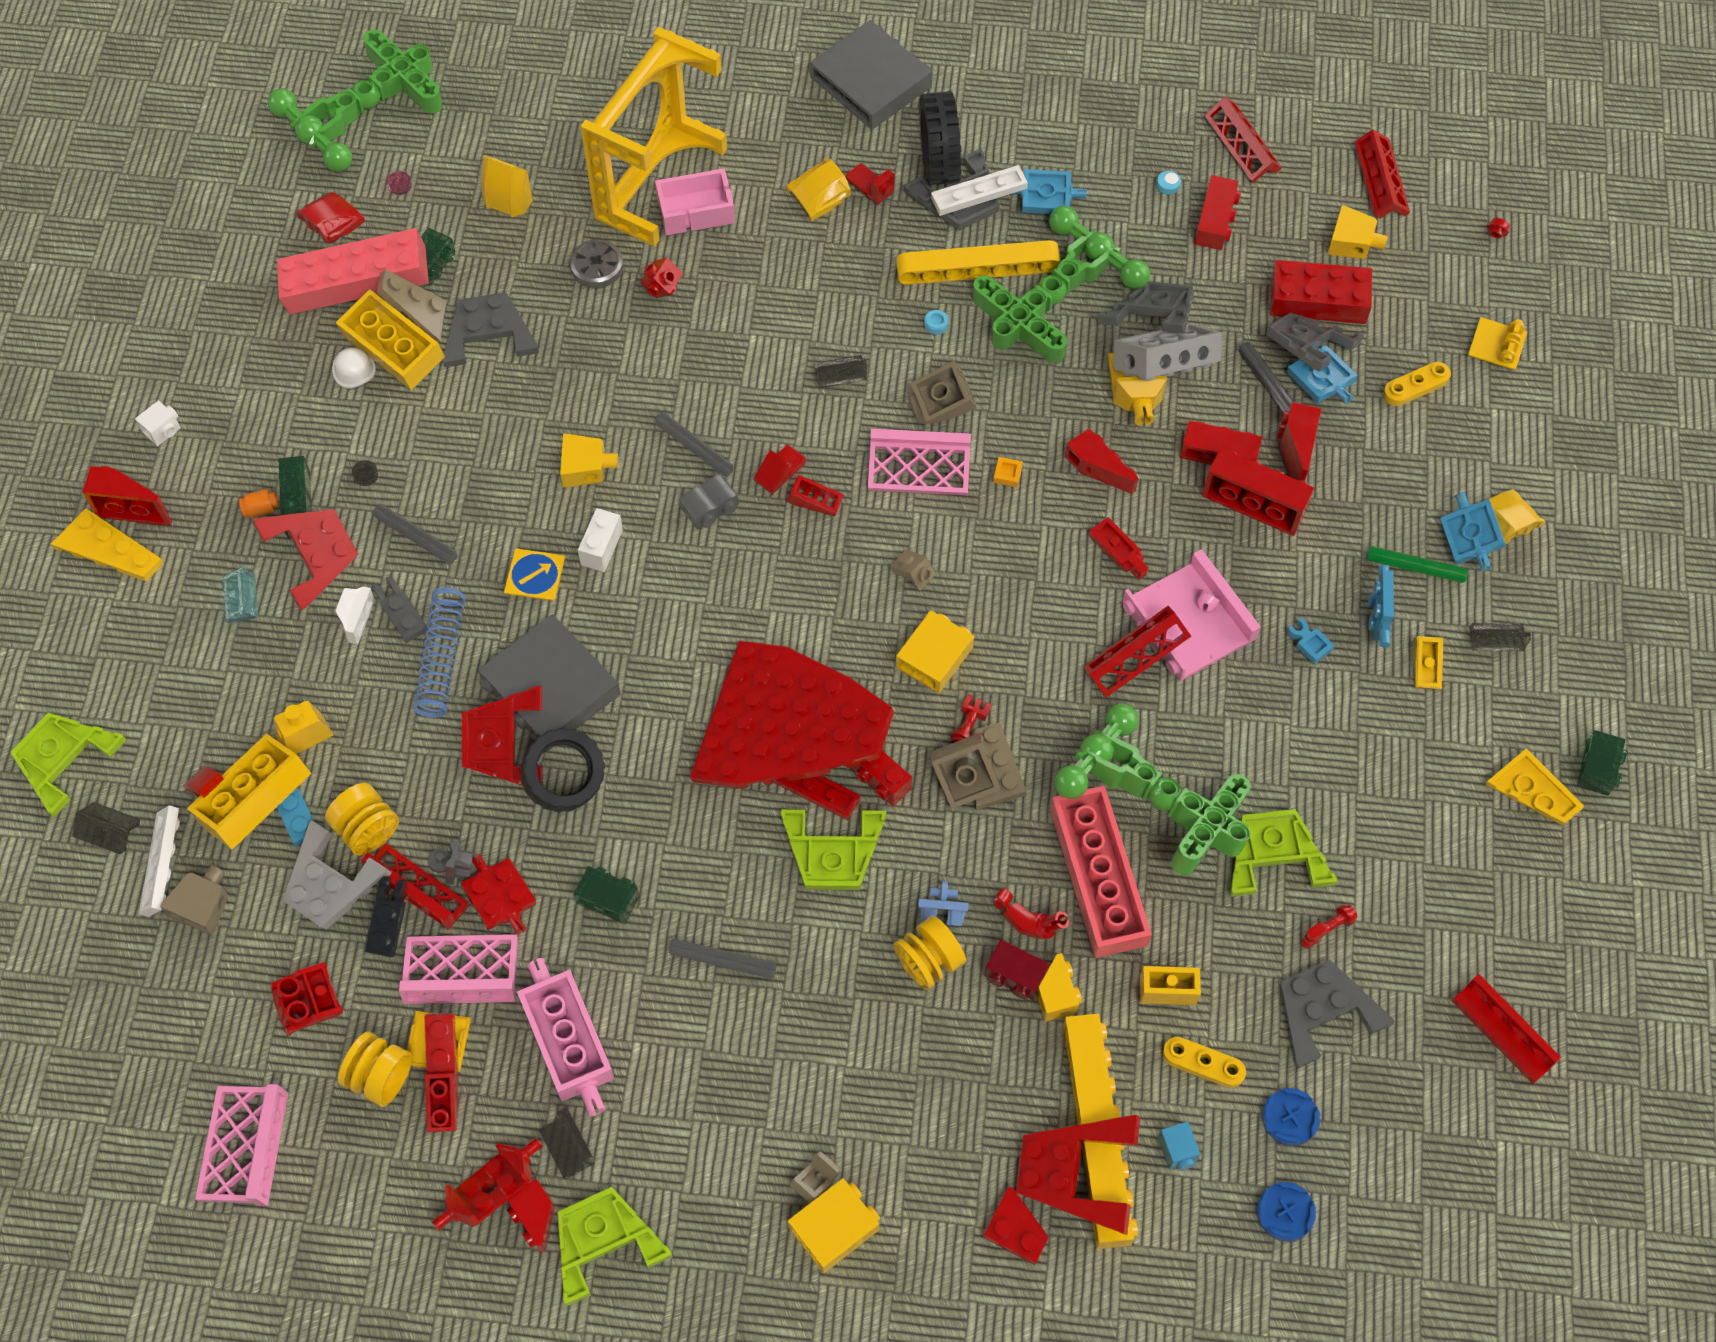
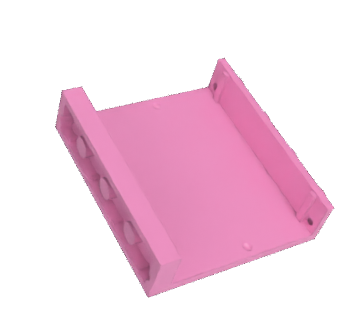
M1202 549L1193 554L1189 565L1135 594H1132L1127 589L1123 597V608L1128 615H1132L1135 619L1137 627L1169 605L1192 637L1162 657L1166 662L1168 671L1172 675L1175 674L1179 681L1186 679L1256 640L1261 628ZM1203 590L1221 600L1216 609L1211 612H1205L1208 606L1205 603L1201 609L1198 606V598ZM1177 624L1167 630L1166 639L1174 640L1182 634ZM1151 642V646L1156 653L1159 643Z

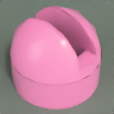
M1203 590L1198 598V606L1201 609L1205 603L1208 605L1205 612H1211L1216 609L1221 600Z

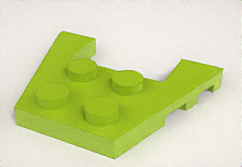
M47 713L13 748L11 754L48 813L55 818L71 800L68 795L52 784L56 778L89 744L111 758L126 742V738L117 732H107L103 728L80 724L79 721Z
M781 809V818L805 889L860 890L886 820V811L862 810V836L853 837L805 836V810Z
M1296 809L1242 815L1241 822L1248 826L1251 835L1242 852L1235 857L1231 897L1256 894L1257 888L1252 867L1306 862L1311 888L1334 886L1337 884V877L1334 872L1331 873L1326 864L1325 857L1316 848L1312 841L1313 837Z
M612 1187L558 1211L563 1301L566 1307L591 1296L580 1270V1266L634 1241H637L648 1268L672 1257L671 1251L658 1239L656 1234L647 1227Z

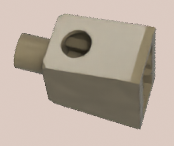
M212 865L204 877L192 872L187 873L160 905L161 909L168 917L213 936L228 900L227 892L219 885L225 873Z

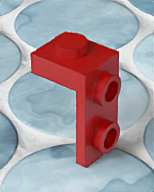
M860 163L846 174V180L877 205L894 192L895 174L889 169L878 176L864 164Z

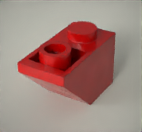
M536 1178L508 1200L511 1207L507 1209V1212L515 1224L521 1221L526 1229L522 1235L530 1248L537 1246L540 1253H542L547 1247L555 1208Z

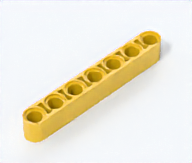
M1055 241L906 252L896 257L898 280L904 285L970 280L983 275L994 278L1051 273L1054 269H1058V265L1061 262L1058 244Z

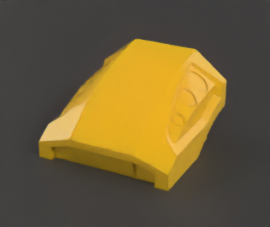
M824 158L821 163L792 180L786 186V190L795 196L808 213L811 221L832 211L835 206L840 205L845 198L851 195V189L844 174L833 160Z
M1513 489L1489 499L1506 544L1512 538H1517L1518 535L1529 534L1533 528H1539L1545 522L1521 498L1519 493Z

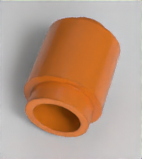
M267 488L245 494L243 498H239V504L243 516L253 519L276 513V507H279V500L276 492L271 493L270 489Z

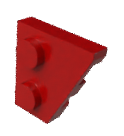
M1008 1186L983 1238L1036 1265L1049 1236L1015 1190Z

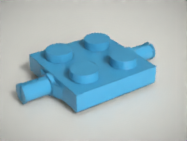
M1024 169V176L1028 182L1027 189L1012 193L1020 194L1022 212L1051 214L1053 209L1058 206L1066 205L1070 207L1072 198L1086 199L1087 189L1073 188L1071 172Z
M1327 345L1320 348L1319 351L1332 356L1329 366L1320 372L1301 359L1288 366L1287 374L1317 403L1334 395H1338L1345 404L1353 399V395L1345 388L1357 382L1358 375Z
M1460 492L1461 497L1457 493L1455 498L1459 508L1453 513L1440 518L1455 562L1458 565L1472 559H1477L1481 571H1486V568L1490 570L1492 567L1487 555L1506 547L1492 504L1489 499L1477 504H1469L1465 492Z
M1380 565L1378 568L1379 579L1375 580L1374 590L1370 592L1368 598V607L1372 608L1368 628L1373 630V640L1379 641V646L1386 648L1390 646V626L1394 618L1393 571H1389V566Z

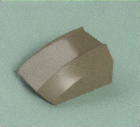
M955 361L909 384L908 400L918 423L931 424L945 421L977 408L967 380Z

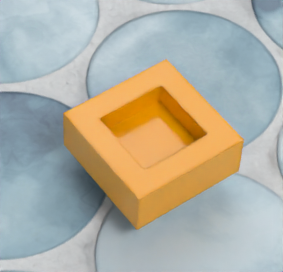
M998 457L993 483L1018 488L1023 461Z

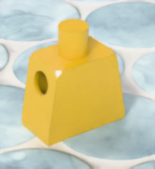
M1342 205L1328 254L1365 259L1370 247L1384 250L1388 236L1374 233L1377 224L1376 218Z
M563 434L560 471L563 487L601 483L604 479V468L619 467L618 453H605L603 440Z
M304 701L298 705H290L285 709V712L274 717L275 735L278 742L295 754L333 736L321 712L309 701Z

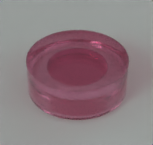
M403 171L394 172L387 179L388 188L395 195L406 194L412 187L410 176Z

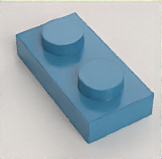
M296 788L277 806L295 847L303 843L308 825L311 820L314 821L299 788Z

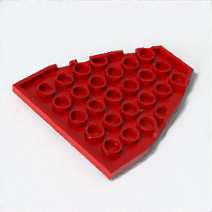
M739 641L690 778L696 783L744 789L749 788V784L763 782L765 785L773 784V780L783 778L793 781L823 776L831 773L830 769L845 765L847 768L857 766L860 762L877 760L880 758L894 710L889 704L852 678L791 648L780 645Z

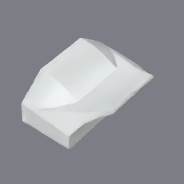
M344 588L335 611L342 622V628L349 643L358 644L375 602L371 588Z

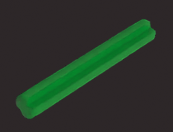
M1370 546L1366 555V559L1369 561L1464 583L1468 576L1467 568L1375 546Z

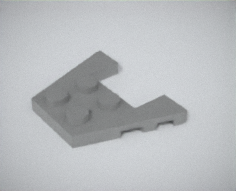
M311 820L283 902L327 930L353 907L352 904L363 894H369L374 889L373 885L382 877H388L392 872L373 859L368 858L354 881H351L318 859L334 834Z

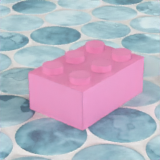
M725 168L655 181L657 201L665 235L687 232L686 228L689 227L691 231L735 223L734 204Z

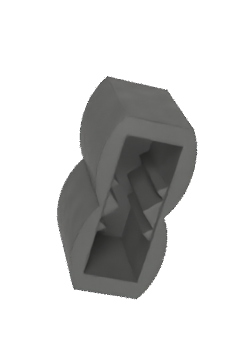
M722 474L710 478L700 487L688 491L679 499L681 509L696 529L711 526L717 517L733 513L739 505L738 495Z

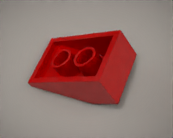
M1292 402L1290 410H1284L1277 439H1281L1279 451L1287 475L1296 480L1305 481L1322 408Z
M90 466L82 493L95 515L101 519L171 526L172 520L157 494L117 469L109 466Z

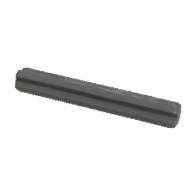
M1248 341L1239 346V353L1283 412L1284 410L1289 411L1291 403L1295 401L1253 345Z
M661 412L656 416L655 423L724 477H728L733 472V464L668 414Z
M378 504L374 508L373 514L375 518L447 564H452L456 560L458 555L454 549L383 504Z
M675 938L671 940L669 945V953L671 955L770 979L774 977L776 972V964L774 962Z

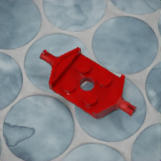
M535 1137L523 1149L498 1143L495 1147L499 1154L454 1190L447 1184L445 1186L446 1211L431 1221L436 1229L440 1231L452 1219L455 1222L460 1221L471 1227L477 1226L531 1182L532 1174L529 1166L531 1161L529 1157L543 1147L539 1140ZM496 1187V1189L493 1192L488 1194V1191L491 1188Z

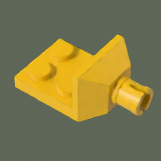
M1108 353L1107 360L1113 403L1127 411H1134V422L1136 425L1142 426L1141 418H1144L1145 426L1150 425L1154 422L1152 410L1163 400L1167 376L1159 375L1155 376V380L1144 381L1139 376L1124 375V372L1114 369V353Z

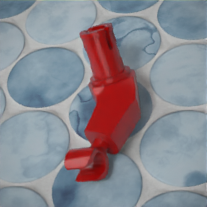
M1002 888L994 899V906L999 910L1005 909L1003 916L1020 934L1036 939H1050L1055 935L1056 931L1069 926V919L1061 921V918L1068 916L1063 911H1058L1049 916L1042 913H1030L1018 902L1011 905L1010 902L1013 899V895L1006 888Z

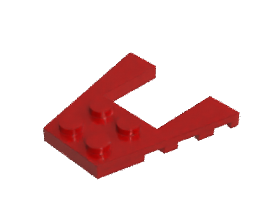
M1130 1115L1023 1135L1016 1193L1091 1221L1097 1225L1128 1235L1131 1205L1120 1202L1075 1198L1081 1143L1091 1142L1137 1146L1140 1117L1138 1115Z

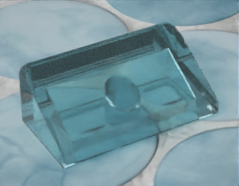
M241 567L224 576L223 589L226 622L231 623L257 618L258 605L255 574Z

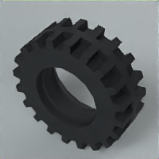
M953 92L921 94L919 99V125L926 181L928 185L958 183L961 180L960 174L962 173V150L957 105H955Z

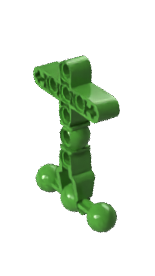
M376 29L369 30L363 36L366 53L369 59L379 68L372 75L367 76L368 80H360L352 89L347 88L346 91H341L328 99L324 97L317 99L303 110V113L297 108V99L293 92L285 88L275 89L268 97V108L275 116L287 117L291 121L290 128L295 129V134L301 142L310 145V148L317 146L323 152V162L328 169L333 172L346 171L352 163V152L343 143H332L331 140L345 134L346 127L355 121L360 114H364V109H372L380 100L383 102L386 98L393 97L402 90L427 113H437L442 109L443 105L439 86L427 75L432 71L433 65L430 50L426 45L417 44L402 52L381 31ZM326 117L331 119L325 125L321 122Z
M1066 205L1053 209L1049 216L1050 228L1059 235L1071 234L1077 240L1068 246L1066 258L1060 262L1058 269L1052 271V275L1041 278L1038 285L1020 299L989 276H979L974 281L973 302L996 320L993 323L992 344L998 349H1008L1020 339L1047 361L1058 363L1065 358L1067 338L1060 330L1043 318L1046 310H1051V305L1062 302L1069 291L1074 290L1084 281L1093 282L1107 268L1108 263L1120 271L1122 283L1130 289L1141 288L1150 279V269L1144 261L1126 259L1120 254V248L1114 247L1113 239L1108 234L1095 232V229H1086L1079 223L1078 214L1074 208ZM1085 250L1086 255L1093 262H1082L1076 260V258Z
M1119 703L1110 707L1106 713L1105 729L1102 732L1095 730L1094 734L1086 737L1081 743L1080 752H1077L1075 755L1078 762L1074 766H1064L1054 777V786L1057 793L1066 799H1077L1086 792L1088 788L1087 775L1091 771L1093 775L1108 787L1113 789L1119 787L1136 797H1141L1143 801L1149 798L1150 803L1155 809L1170 811L1168 817H1173L1178 825L1189 831L1179 844L1171 860L1173 870L1181 875H1190L1212 846L1227 856H1238L1251 835L1248 826L1233 817L1250 791L1251 784L1249 780L1240 774L1231 775L1211 802L1195 792L1188 791L1189 789L1187 788L1182 792L1180 785L1174 779L1160 778L1162 772H1158L1151 763L1141 757L1138 748L1118 738L1119 736L1130 735L1138 726L1139 717L1137 711L1128 704ZM1112 757L1122 764V767L1111 763Z

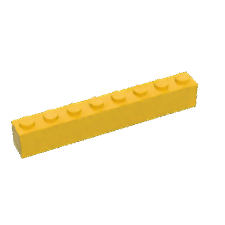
M1099 1014L1065 1017L1063 1027L1078 1125L1119 1118L1118 1105H1113L1112 1094L1116 1093L1114 1077H1109L1108 1067H1111V1055L1109 1049L1105 1050L1103 1040L1107 1039L1105 1022H1100ZM1082 1142L1081 1149L1089 1200L1128 1203L1133 1207L1132 1191L1126 1189L1125 1179L1129 1178L1127 1161H1122L1121 1150H1124V1145ZM1131 1214L1129 1217L1128 1235L1093 1223L1096 1250L1131 1246L1134 1237L1138 1236L1136 1219H1131Z

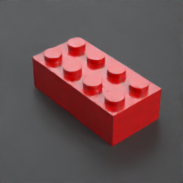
M1275 260L1271 275L1270 316L1284 317L1291 312L1314 320L1356 324L1367 323L1372 308V268Z
M1221 447L1208 471L1202 497L1291 536H1295L1306 514L1315 487L1310 486L1305 481L1291 478L1279 470L1263 466L1258 461L1240 456L1235 451L1226 450Z

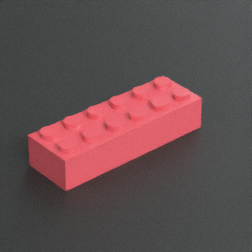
M413 228L277 259L279 299L290 315L358 300L369 289L377 294L380 273L385 269L417 286L429 284L425 243L417 229Z
M1105 786L1087 789L1077 799H1066L1061 796L1052 797L1050 812L1094 957L1099 958L1147 947L1152 934Z

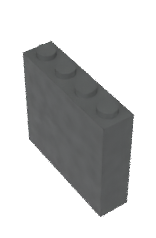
M872 20L863 24L810 62V78L871 130L932 87L933 71L930 67L919 61L911 51L906 50L897 39L888 35L881 26L876 25Z
M553 614L478 670L481 677L480 685L488 694L492 692L497 697L496 701L524 692L535 686L542 687L543 711L515 712L516 725L520 729L525 727L528 730V736L532 742L538 736L545 734L546 731L551 729L579 728L621 695L619 683Z

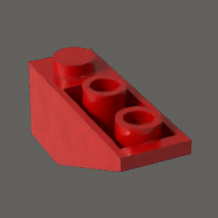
M1089 428L1066 444L1065 458L1081 474L1130 494L1136 492L1139 479L1136 472L1132 468H1128L1121 461L1120 456L1107 447L1099 434H1095Z

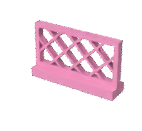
M871 429L868 491L968 496L971 434ZM875 449H885L891 456L881 463L875 457ZM904 450L911 451L916 456L908 464L898 456ZM928 452H936L941 457L932 466L923 457ZM953 453H964V461L957 467L948 459ZM895 459L903 468L893 476L885 466ZM920 460L928 469L918 477L910 467ZM945 461L953 471L943 478L935 469ZM874 462L878 465L876 469H874ZM880 470L890 478L884 484L873 483L874 475ZM907 471L915 480L909 485H902L897 478ZM931 472L940 481L935 486H927L922 481ZM957 474L963 480V488H954L947 481Z
M518 935L407 937L403 977L399 985V993L403 1004L515 1002ZM473 944H480L485 949L477 956L473 957L466 951ZM500 944H511V950L503 957L494 950ZM413 945H425L429 949L419 959L412 953ZM445 945H453L457 950L447 958L439 952ZM490 953L498 961L486 969L479 962ZM435 954L442 962L433 970H430L423 963ZM463 954L469 962L458 970L451 962ZM503 965L509 970V978L496 979L492 973ZM446 966L455 973L448 980H440L436 976ZM474 966L482 972L476 979H468L464 975ZM418 967L427 973L420 980H410V974Z
M267 1084L266 1087L217 1086L195 1200L199 1202L253 1203L257 1206H268L289 1094L278 1084ZM225 1094H235L239 1101L226 1111L223 1107ZM256 1095H264L262 1105L253 1112L247 1103ZM244 1106L250 1115L237 1126L231 1116ZM228 1120L234 1129L221 1139L217 1134L218 1128ZM255 1121L258 1125L257 1133L248 1140L242 1130ZM238 1134L244 1141V1144L232 1154L226 1144ZM222 1148L228 1158L215 1167L212 1163L213 1155ZM249 1149L253 1154L252 1161L242 1168L236 1159ZM233 1162L239 1172L226 1182L220 1173ZM217 1177L223 1186L214 1194H206L207 1184ZM244 1177L247 1182L245 1195H235L231 1187Z

